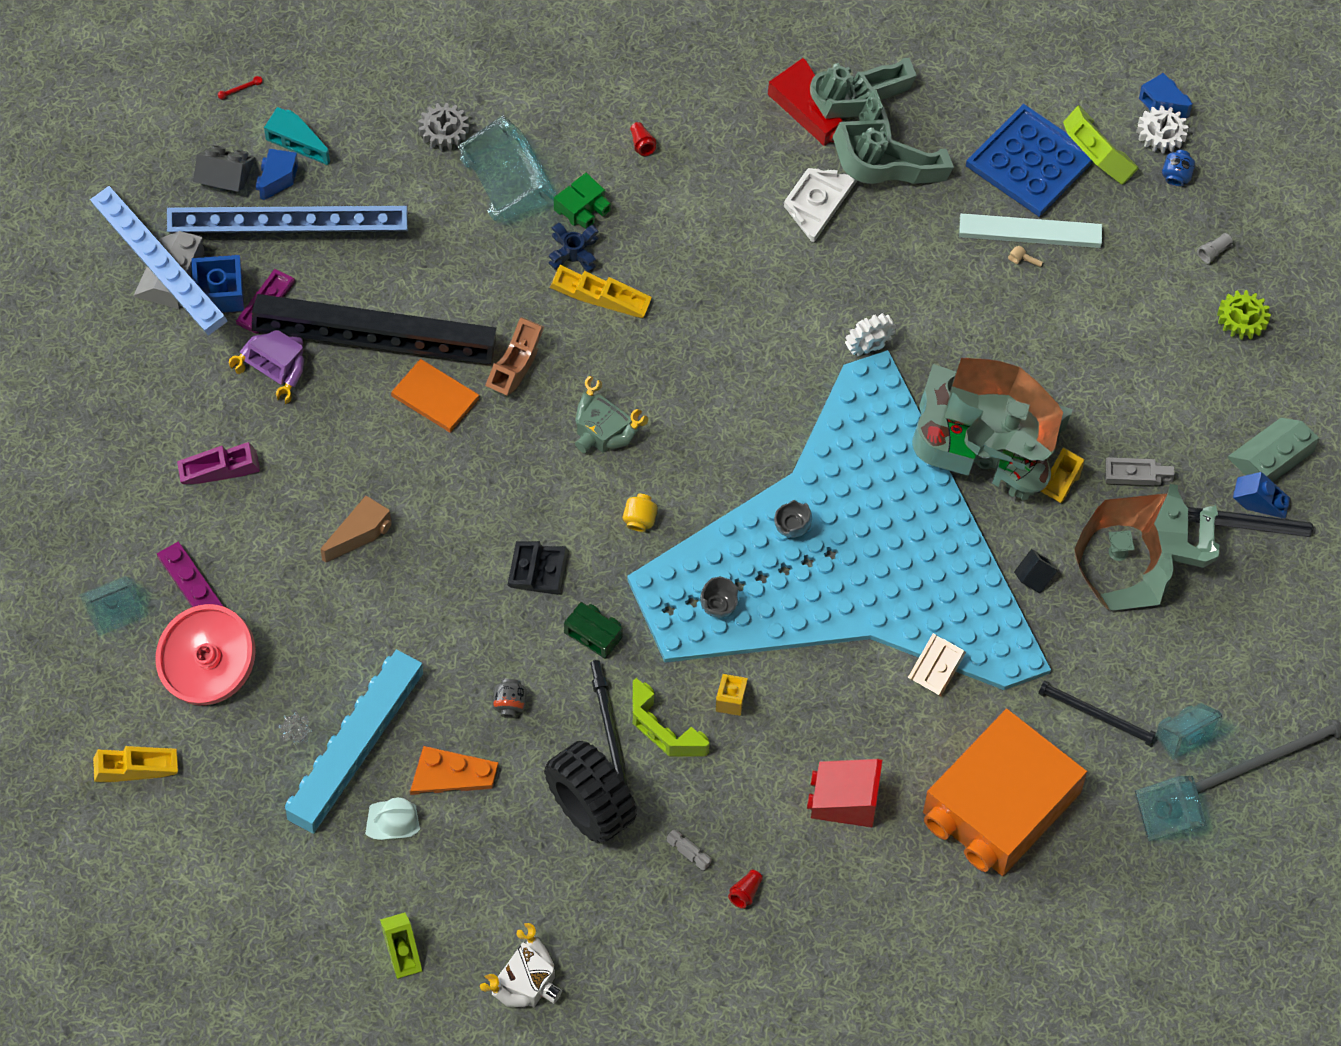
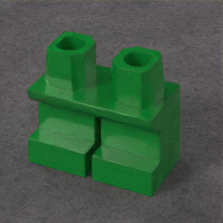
M587 172L575 180L571 187H566L554 197V211L559 215L563 214L567 217L573 226L579 224L585 229L595 222V216L591 214L594 210L601 216H605L611 210V203L605 198V189Z

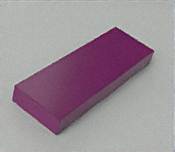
M274 268L240 314L236 324L251 331L252 310L257 294L285 297L295 283V278Z

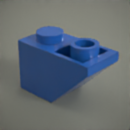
M1164 73L1141 86L1139 99L1150 111L1151 107L1160 110V107L1163 106L1166 111L1172 107V113L1181 112L1180 118H1188L1190 116L1192 108L1190 98L1183 94L1177 88L1175 82Z
M269 149L267 158L263 157L262 176H258L256 181V190H259L260 199L266 200L293 185L298 168L296 152Z
M1258 472L1237 478L1233 498L1246 510L1283 519L1286 518L1290 497L1265 474Z

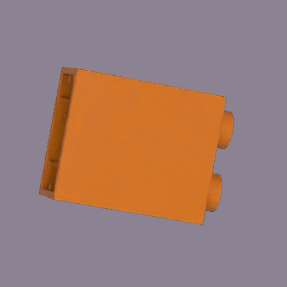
M1006 708L927 791L923 813L926 815L924 822L928 829L937 837L946 840L952 835L966 847L964 854L974 867L983 872H987L992 867L1000 875L1004 876L1081 794L1087 771Z

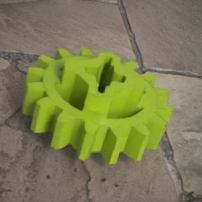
M1237 290L1234 297L1227 294L1226 299L1221 300L1217 316H1220L1218 323L1224 324L1223 331L1230 330L1231 337L1239 334L1241 340L1244 335H1247L1249 339L1253 338L1254 333L1260 336L1262 330L1267 329L1271 316L1268 313L1270 307L1263 306L1265 299H1256L1257 293L1249 296L1248 290H1245L1243 295H1240Z

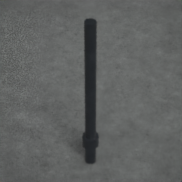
M593 660L590 662L593 674L592 686L594 692H597L612 764L628 786L607 695L609 688L607 678L603 677L600 661Z

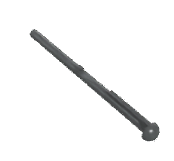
M1335 719L1329 720V726L1165 795L1160 800L1163 806L1166 807L1332 735L1335 738H1339L1341 736V722Z

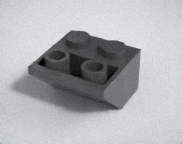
M212 145V148L210 147L197 154L193 182L239 192L245 187L255 157L248 156L246 151L234 150V152L225 151L226 148L223 146Z

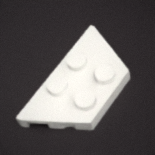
M808 168L785 199L784 207L810 241L815 242L857 180L846 174H837L838 170L822 171L820 169Z

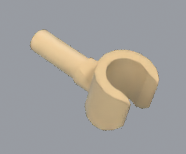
M1021 246L1014 247L1008 256V259L1015 264H1018L1021 259L1039 267L1043 263L1026 254L1025 249Z

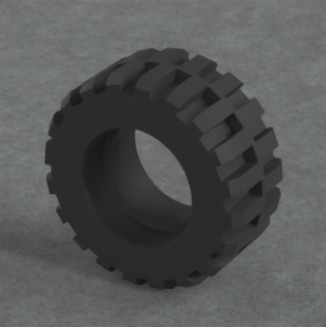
M576 741L547 762L544 774L546 775L545 779L549 784L551 793H553L556 802L561 806L562 811L569 817L572 824L583 835H586L588 839L595 841V843H606L635 821L637 807L634 805L635 800L630 794V789L624 783V779L616 771L614 765L594 745H590L586 741Z

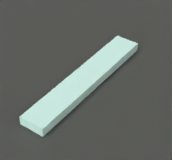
M961 213L959 237L1101 248L1102 224Z

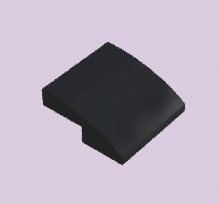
M516 541L507 585L514 589L561 594L569 553L567 547L542 546L540 541Z

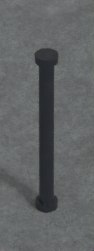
M1044 680L1038 692L1042 696L1044 694L1131 734L1145 741V744L1148 746L1151 745L1156 735V732L1152 730L1148 732L1054 688L1046 680Z

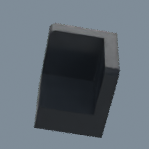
M1031 549L1014 573L1022 584L1041 593L1058 570L1050 559Z

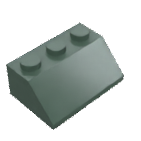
M1281 417L1230 454L1228 459L1244 475L1262 472L1274 482L1315 451L1319 437L1303 421Z

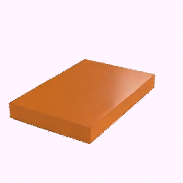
M422 359L414 365L391 392L393 398L448 432H451L479 400V394Z

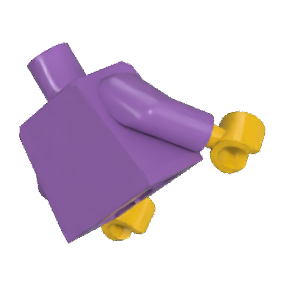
M278 330L264 335L252 336L240 350L241 354L239 356H232L229 359L230 368L239 364L236 366L235 371L237 374H241L246 368L245 361L280 385L286 383L285 386L277 389L276 396L277 400H279L282 394H287L285 404L289 403L292 399L290 390L292 387L295 388L303 372V340L300 337H288Z

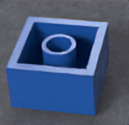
M240 255L191 258L192 280L222 313L243 311L244 296Z

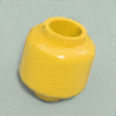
M638 494L637 497H630L627 500L622 516L623 521L627 524V528L645 532L646 529L653 527L658 507L651 501L652 497L646 494Z

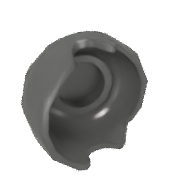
M792 500L776 510L774 524L782 535L791 538L799 537L810 529L812 513L807 503L801 504L796 500Z
M721 576L711 578L701 591L700 602L702 608L713 617L722 618L730 616L738 604V588L728 578Z

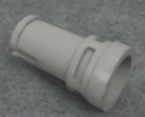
M1223 233L1214 241L1200 246L1197 249V254L1206 264H1209L1221 252L1233 246V240L1230 235Z

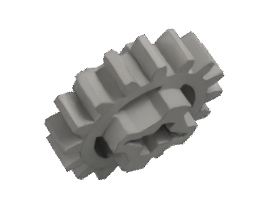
M437 103L435 109L427 107L428 114L421 113V119L418 121L419 135L423 136L424 143L430 141L431 148L439 145V150H442L444 146L451 150L452 144L460 146V139H467L466 133H469V120L465 116L464 110L458 111L457 105L449 108L448 103H445L444 107Z

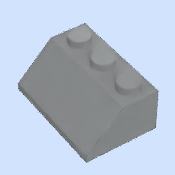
M178 231L160 238V244L192 279L191 258H202L204 255L202 237ZM146 267L134 297L179 309L181 304L153 272Z

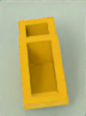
M125 746L123 751L98 749L93 758L94 782L152 779L178 773L177 749Z

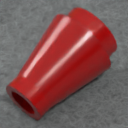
M641 122L634 123L630 127L634 149L641 156H649L656 150V139L646 130Z
M750 870L746 876L730 888L728 898L733 905L745 908L752 904L757 889L763 880L762 875L758 871Z

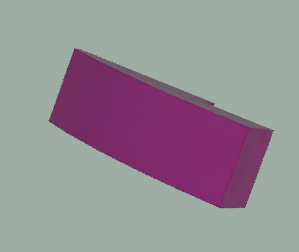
M249 442L227 450L223 446H219L177 461L180 482L182 484H201L242 477L260 471L257 450Z

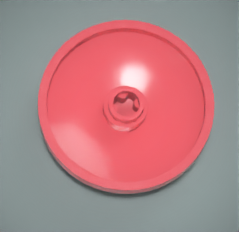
M204 604L189 608L176 616L167 625L159 639L156 649L158 676L170 693L186 703L212 705L224 701L244 685L252 671L256 653L254 637L247 623L226 607Z

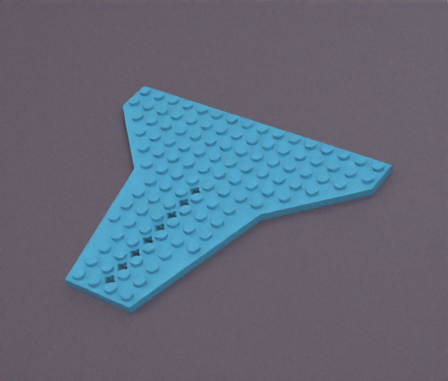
M888 350L843 365L793 473L627 576L628 583L665 663L868 639L920 657L934 633L966 652L955 672L1002 690L1040 678L1051 672L950 471L929 465L916 455L912 446V439L921 414ZM792 500H796L801 504L807 503L812 513L810 529L804 535L794 538L779 533L774 524L776 510ZM827 551L837 553L835 559L825 557L824 555L827 554ZM807 558L814 561L812 562V567L802 565L801 563ZM781 567L790 568L789 575L779 573ZM760 574L768 577L766 578V583H762L761 580L756 581L755 579ZM719 576L730 579L734 584L739 582L745 585L743 586V591L738 590L736 609L730 616L722 618L707 614L700 602V595L704 585L711 578ZM690 598L698 600L697 607L687 605L686 603ZM667 606L675 608L673 615L663 613L662 611Z

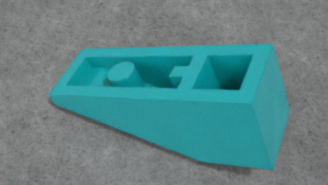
M277 107L264 126L265 139L328 165L330 163L329 150L293 111Z

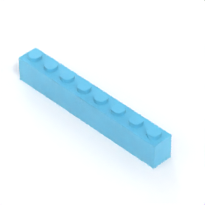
M397 649L391 657L388 656L384 660L382 671L378 676L375 675L371 679L366 694L364 696L361 695L357 699L353 713L344 718L341 730L337 736L333 735L330 738L326 752L323 756L319 755L310 775H305L301 780L299 791L286 802L287 820L313 834L315 833L423 675V665L421 662Z

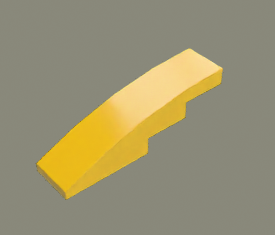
M562 265L558 267L550 285L551 289L577 300L639 318L645 316L652 298L611 277H608L605 281L589 272L584 271L581 275Z

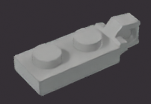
M1107 457L1105 461V484L1161 485V482H1173L1174 466H1161V463L1156 462L1155 459Z

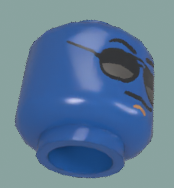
M1177 150L1168 154L1162 169V175L1166 182L1179 187L1189 183L1195 169V160L1190 157V153L1184 150Z

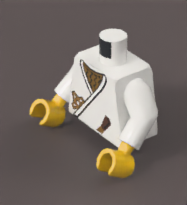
M524 923L528 929V934L525 935L522 930H517L516 934L518 938L526 939L527 944L522 942L498 977L494 974L485 975L484 977L489 980L490 986L482 983L480 984V989L484 992L492 991V995L507 1007H526L528 1005L535 1007L541 997L554 1004L562 993L560 988L552 984L555 979L554 963L546 947L535 936L536 929L534 925Z

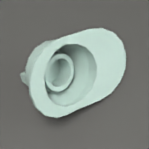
M392 798L388 801L374 803L369 807L365 834L373 839L412 837L420 830L416 805L404 798Z

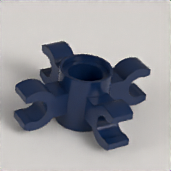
M557 223L552 227V230L555 232L552 234V237L563 245L561 249L549 254L551 259L549 265L554 270L563 265L566 260L570 262L579 261L587 272L596 268V265L593 263L596 261V258L584 249L586 246L592 245L599 240L596 236L599 231L593 225L589 226L582 234L578 232L568 233L561 223Z

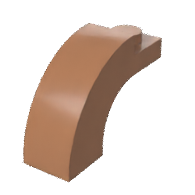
M520 317L508 349L497 363H494L485 386L505 395L511 394L519 386L537 354L538 348L536 347L544 326Z

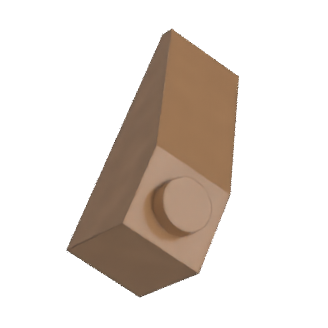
M365 496L321 547L322 560L328 562L376 540L381 533L385 534L391 526L390 510Z

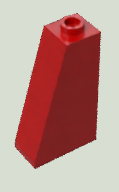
M802 58L769 81L768 95L825 146L829 142L834 143L833 135L839 123L843 121L841 118H825L810 93V84L815 74L807 61Z

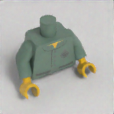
M593 376L587 377L585 386L588 390L584 391L575 419L577 434L581 436L575 442L576 447L582 453H586L594 446L604 453L608 449L627 446L639 431L638 426H644L648 423V417L644 415L638 421V417L642 413L641 410H634L630 417L599 393L595 396L594 392L602 388V382L598 380L596 386L592 388Z

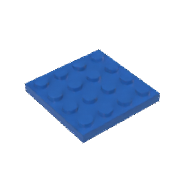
M1023 104L966 160V167L1040 217L1093 161L1065 131Z

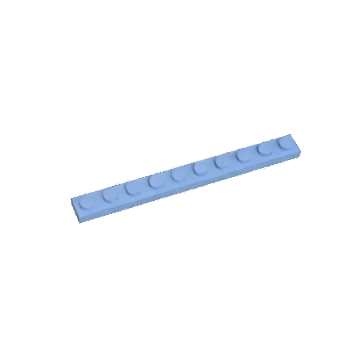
M110 186L90 199L96 209L208 336L228 322L223 313Z

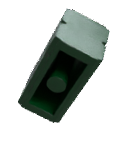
M580 602L564 622V633L604 659L607 658L623 637V628L620 622L613 617L608 619L603 616L600 610L592 604L586 605Z

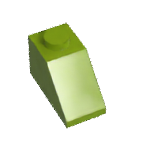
M406 913L380 919L396 978L422 972L411 923Z

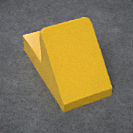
M1062 448L1051 469L1049 483L1041 492L1063 503L1074 481L1079 480L1085 459L1066 448Z
M727 674L722 675L716 697V712L741 716L748 678Z

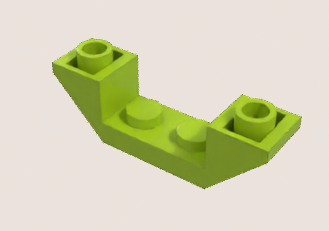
M1078 105L1063 121L1067 134L1099 168L1124 185L1139 167L1125 152L1115 149L1093 125L1094 120Z
M635 678L632 687L633 725L668 756H707L710 743L703 732H697L693 727H690L676 739L675 734L669 728H663L651 712H646L654 705V691L649 684L642 683Z

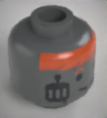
M502 679L501 683L494 687L493 708L501 713V717L515 718L516 714L525 710L527 689L521 685L519 680Z

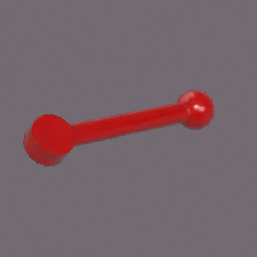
M255 76L253 81L228 91H219L218 98L224 100L230 94L253 85H261L262 78Z

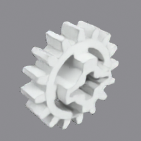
M1163 106L1160 107V110L1151 107L1150 113L1144 111L1143 117L1139 118L1137 133L1140 134L1139 141L1145 140L1144 146H1153L1152 151L1154 152L1157 148L1161 149L1162 153H1165L1167 148L1174 152L1175 146L1181 148L1182 142L1186 141L1188 126L1185 125L1186 118L1180 119L1181 112L1172 113V107L1168 111L1164 110Z
M882 313L877 317L875 314L869 320L865 318L856 324L857 328L851 329L849 331L850 335L845 337L847 340L845 344L853 355L861 356L864 352L869 354L872 350L876 351L883 348L885 342L892 339L891 335L896 334L894 329L897 327L889 315L885 316Z

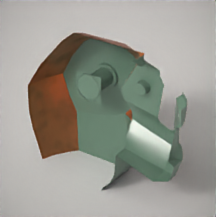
M961 358L944 418L969 426L966 431L965 443L979 457H995L1009 461L1019 470L1026 472L1025 464L1012 461L1011 457L997 450L1006 449L1029 460H1045L1055 452L1063 411L1048 392L1022 368L996 360Z
M1170 484L1167 494L1105 500L1096 509L1082 530L1074 548L1078 566L1092 535L1099 529L1117 525L1130 526L1141 530L1142 538L1150 552L1151 562L1143 574V581L1132 587L1104 594L1098 593L1080 568L1082 576L1100 603L1110 611L1160 605L1162 598L1168 590L1173 573V561L1202 568L1216 561L1220 544L1214 542L1215 516L1218 515L1216 503L1215 506L1205 507L1200 512L1199 544L1194 547L1187 542L1188 508L1178 492V485ZM1131 531L1108 532L1111 543L1109 548L1110 557L1116 561L1126 559L1128 550H1134Z

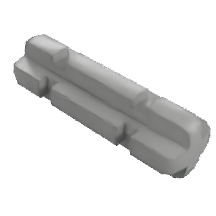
M672 830L667 836V842L673 847L677 846V850L691 862L695 861V865L701 870L707 869L711 864V857L705 852L701 853V849L688 838H683V834L678 830Z

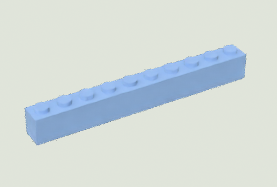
M408 207L167 208V232L408 231Z

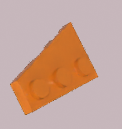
M423 746L410 789V795L424 792L443 793V791L492 789L499 766L498 762Z

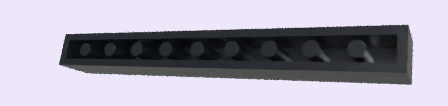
M257 294L252 310L251 331L271 333L278 330L287 336L491 364L496 344L497 327Z

